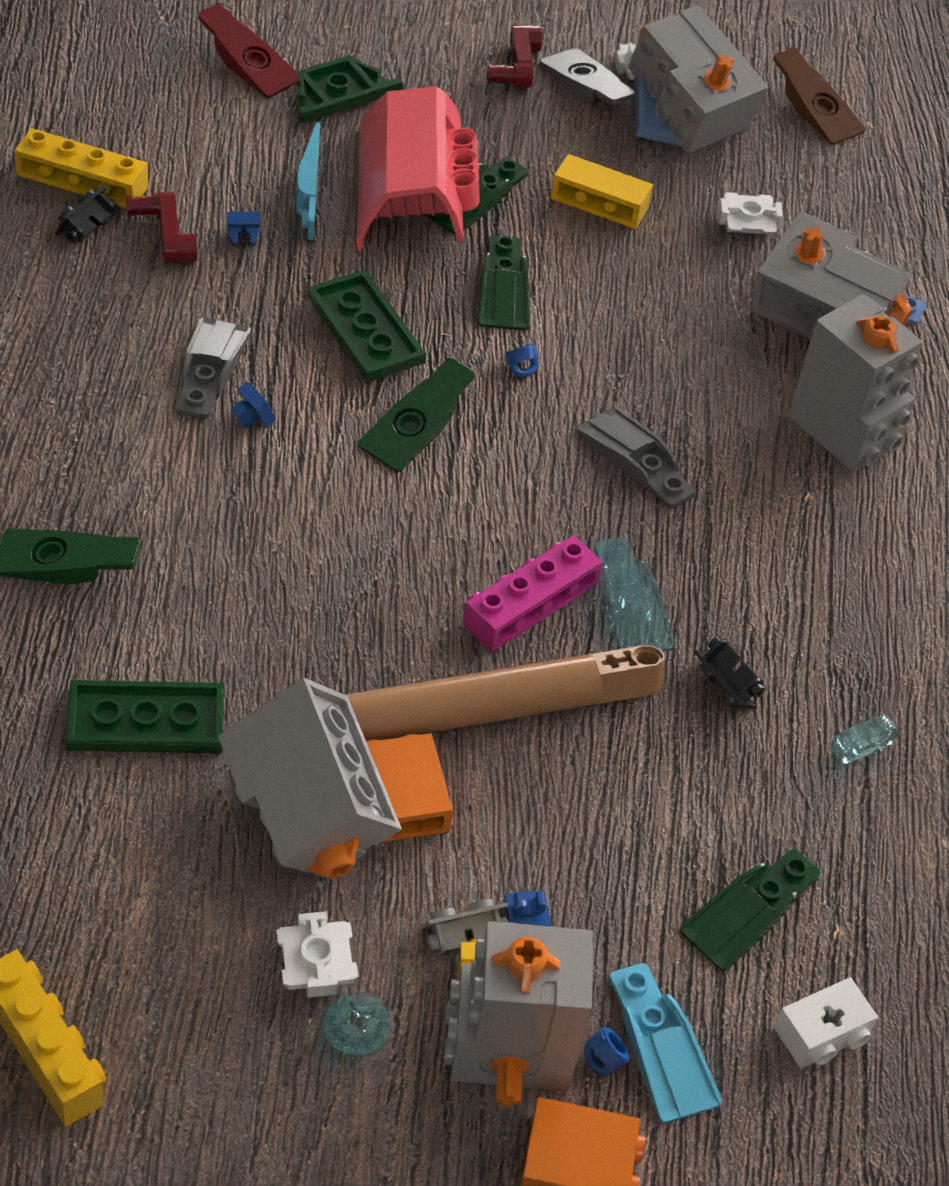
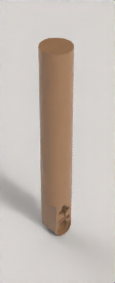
M642 645L345 695L349 698L365 740H386L400 738L408 734L421 735L653 695L662 688L665 656L663 651L655 646Z

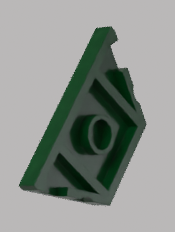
M350 55L300 70L297 77L300 120L304 123L380 99L388 91L403 90V81L397 77L390 81L380 76V69L366 65L361 60Z

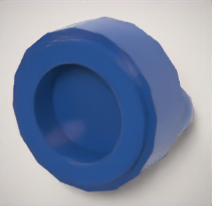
M534 344L516 348L504 354L507 365H510L511 371L515 376L528 377L538 369L539 362L537 357L539 354ZM530 360L531 365L528 368H519V362Z
M602 1027L585 1043V1060L596 1074L608 1076L629 1061L630 1054L625 1043L610 1028ZM594 1051L605 1065H602L598 1062V1060L595 1057Z

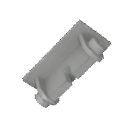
M486 899L469 904L470 911L455 914L453 907L430 913L432 920H428L421 925V930L432 929V934L427 935L430 951L437 950L440 954L460 948L461 942H467L465 935L467 930H471L473 939L477 937L484 938L488 921L508 923L506 917L500 918L499 911L507 907V902L494 905L493 899Z

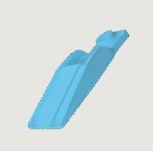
M319 122L315 125L298 170L299 193L297 195L296 211L302 217L301 228H308L307 240L314 239L320 138Z
M645 963L613 971L610 974L609 981L622 1007L621 1014L627 1035L660 1122L666 1124L719 1107L722 1103L721 1095L691 1025L676 1000L669 994L661 995L652 973Z

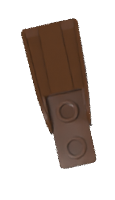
M796 47L774 55L773 61L787 78L785 92L794 109L829 144H837L866 131L864 124L841 96L814 67L809 65Z

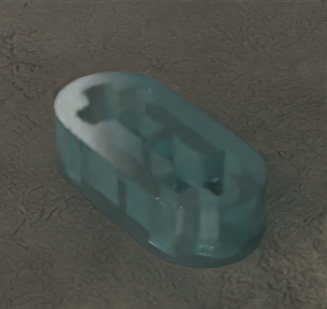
M882 715L842 731L832 740L830 748L841 763H849L888 747L897 739L900 731L888 715Z

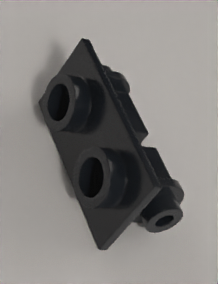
M105 184L96 192L91 189L81 198L80 204L77 207H67L58 217L60 224L55 235L58 236L61 232L65 231L69 241L80 242L97 227L90 218L98 226H101L114 216L118 206L113 199H108L104 196L108 186Z
M720 637L713 638L708 644L710 650L707 653L698 650L693 652L702 662L699 665L700 669L712 680H718L724 687L722 693L728 701L737 707L739 705L753 709L757 707L751 698L756 699L765 692V688L762 686L764 681L745 662L736 671L734 670V667L742 657L726 639L721 640Z

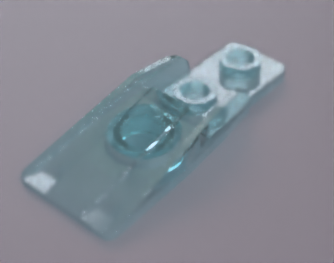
M626 537L596 540L594 550L596 556L603 561L600 573L603 593L618 649L651 645L662 651L674 650L676 642L656 580L644 560L636 562L630 542Z

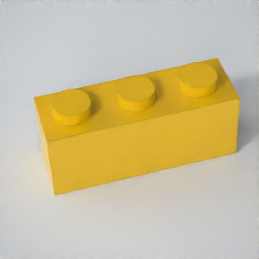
M568 154L554 174L550 199L636 229L649 208L653 184Z

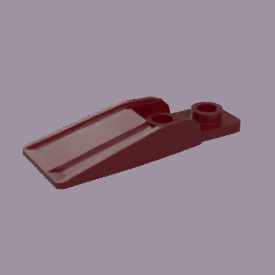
M217 3L199 12L198 20L215 36L214 45L218 55L232 71L264 97L270 98L297 83L298 72L242 22H238L222 4Z

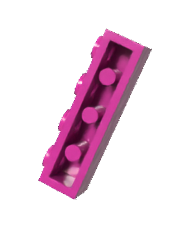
M574 535L562 543L556 542L547 552L536 559L531 558L527 560L520 569L512 574L501 576L494 585L483 592L472 594L465 603L463 626L490 652H493L598 585L603 561Z

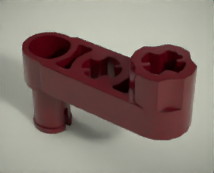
M511 26L510 51L513 66L488 64L487 84L502 83L513 84V87H532L533 64L531 52L541 51V26Z
M155 192V196H126L127 217L156 215V218H160L164 263L197 261L196 234H179L175 192Z

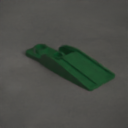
M504 157L488 169L485 164L479 163L480 202L475 209L463 211V232L501 201L511 191L513 186L526 178L528 169L509 157ZM435 213V216L423 214L456 235L450 215L445 213Z
M497 235L489 237V252L486 255L480 292L478 325L481 327L528 330L530 328L528 267L525 255H521V240L518 237Z
M451 357L447 358L429 379L423 380L394 405L358 441V446L396 472L402 471L444 429L455 411L457 397L474 379V371Z
M6 529L0 542V576L59 584L88 583L94 581L99 576V570L133 569L142 544L138 537H107L106 535L59 530Z
M791 849L769 868L766 863H761L738 876L681 924L680 933L718 969L725 972L775 926L797 901L798 896L819 879L821 872L798 850Z

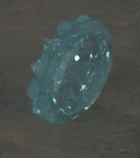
M362 990L354 995H347L344 992L338 1000L330 1002L323 1020L325 1036L330 1044L340 1052L355 1056L370 1054L378 1050L386 1042L390 1034L389 1009L384 1008L378 996L375 998L365 996ZM352 1011L359 1019L367 1018L364 1023V1034L355 1024L348 1025Z

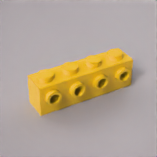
M31 128L14 150L16 175L81 195H85L91 189L96 192L106 184L108 187L104 196L108 199H113L121 207L127 208L126 196H143L148 188L147 162Z
M18 949L0 958V1023L62 1123L67 1127L104 1106L103 1083L107 1082V1079L99 1062L95 1058L89 1061L82 1049L85 1048V1044L77 1028L74 1025L67 1027L61 1018L64 1012L53 992L46 994L40 985L43 983L42 976L32 960L25 962Z

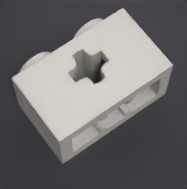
M849 977L782 1008L774 1029L800 1069L812 1063H816L817 1066L823 1065L833 1059L838 1051L846 1047H850L853 1050L866 1044L872 1037L871 1031L878 1016L855 982Z

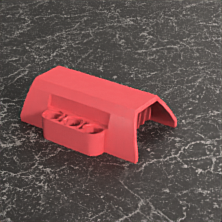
M437 86L388 91L374 103L359 123L357 249H364V237L374 218L376 220L379 217L389 216V219H391L393 216L402 215L403 218H406L407 215H417V217H420L421 214L435 216V213L450 215L457 243L463 242V211L475 209L480 202L479 158L476 133L469 128H461V117L455 104Z

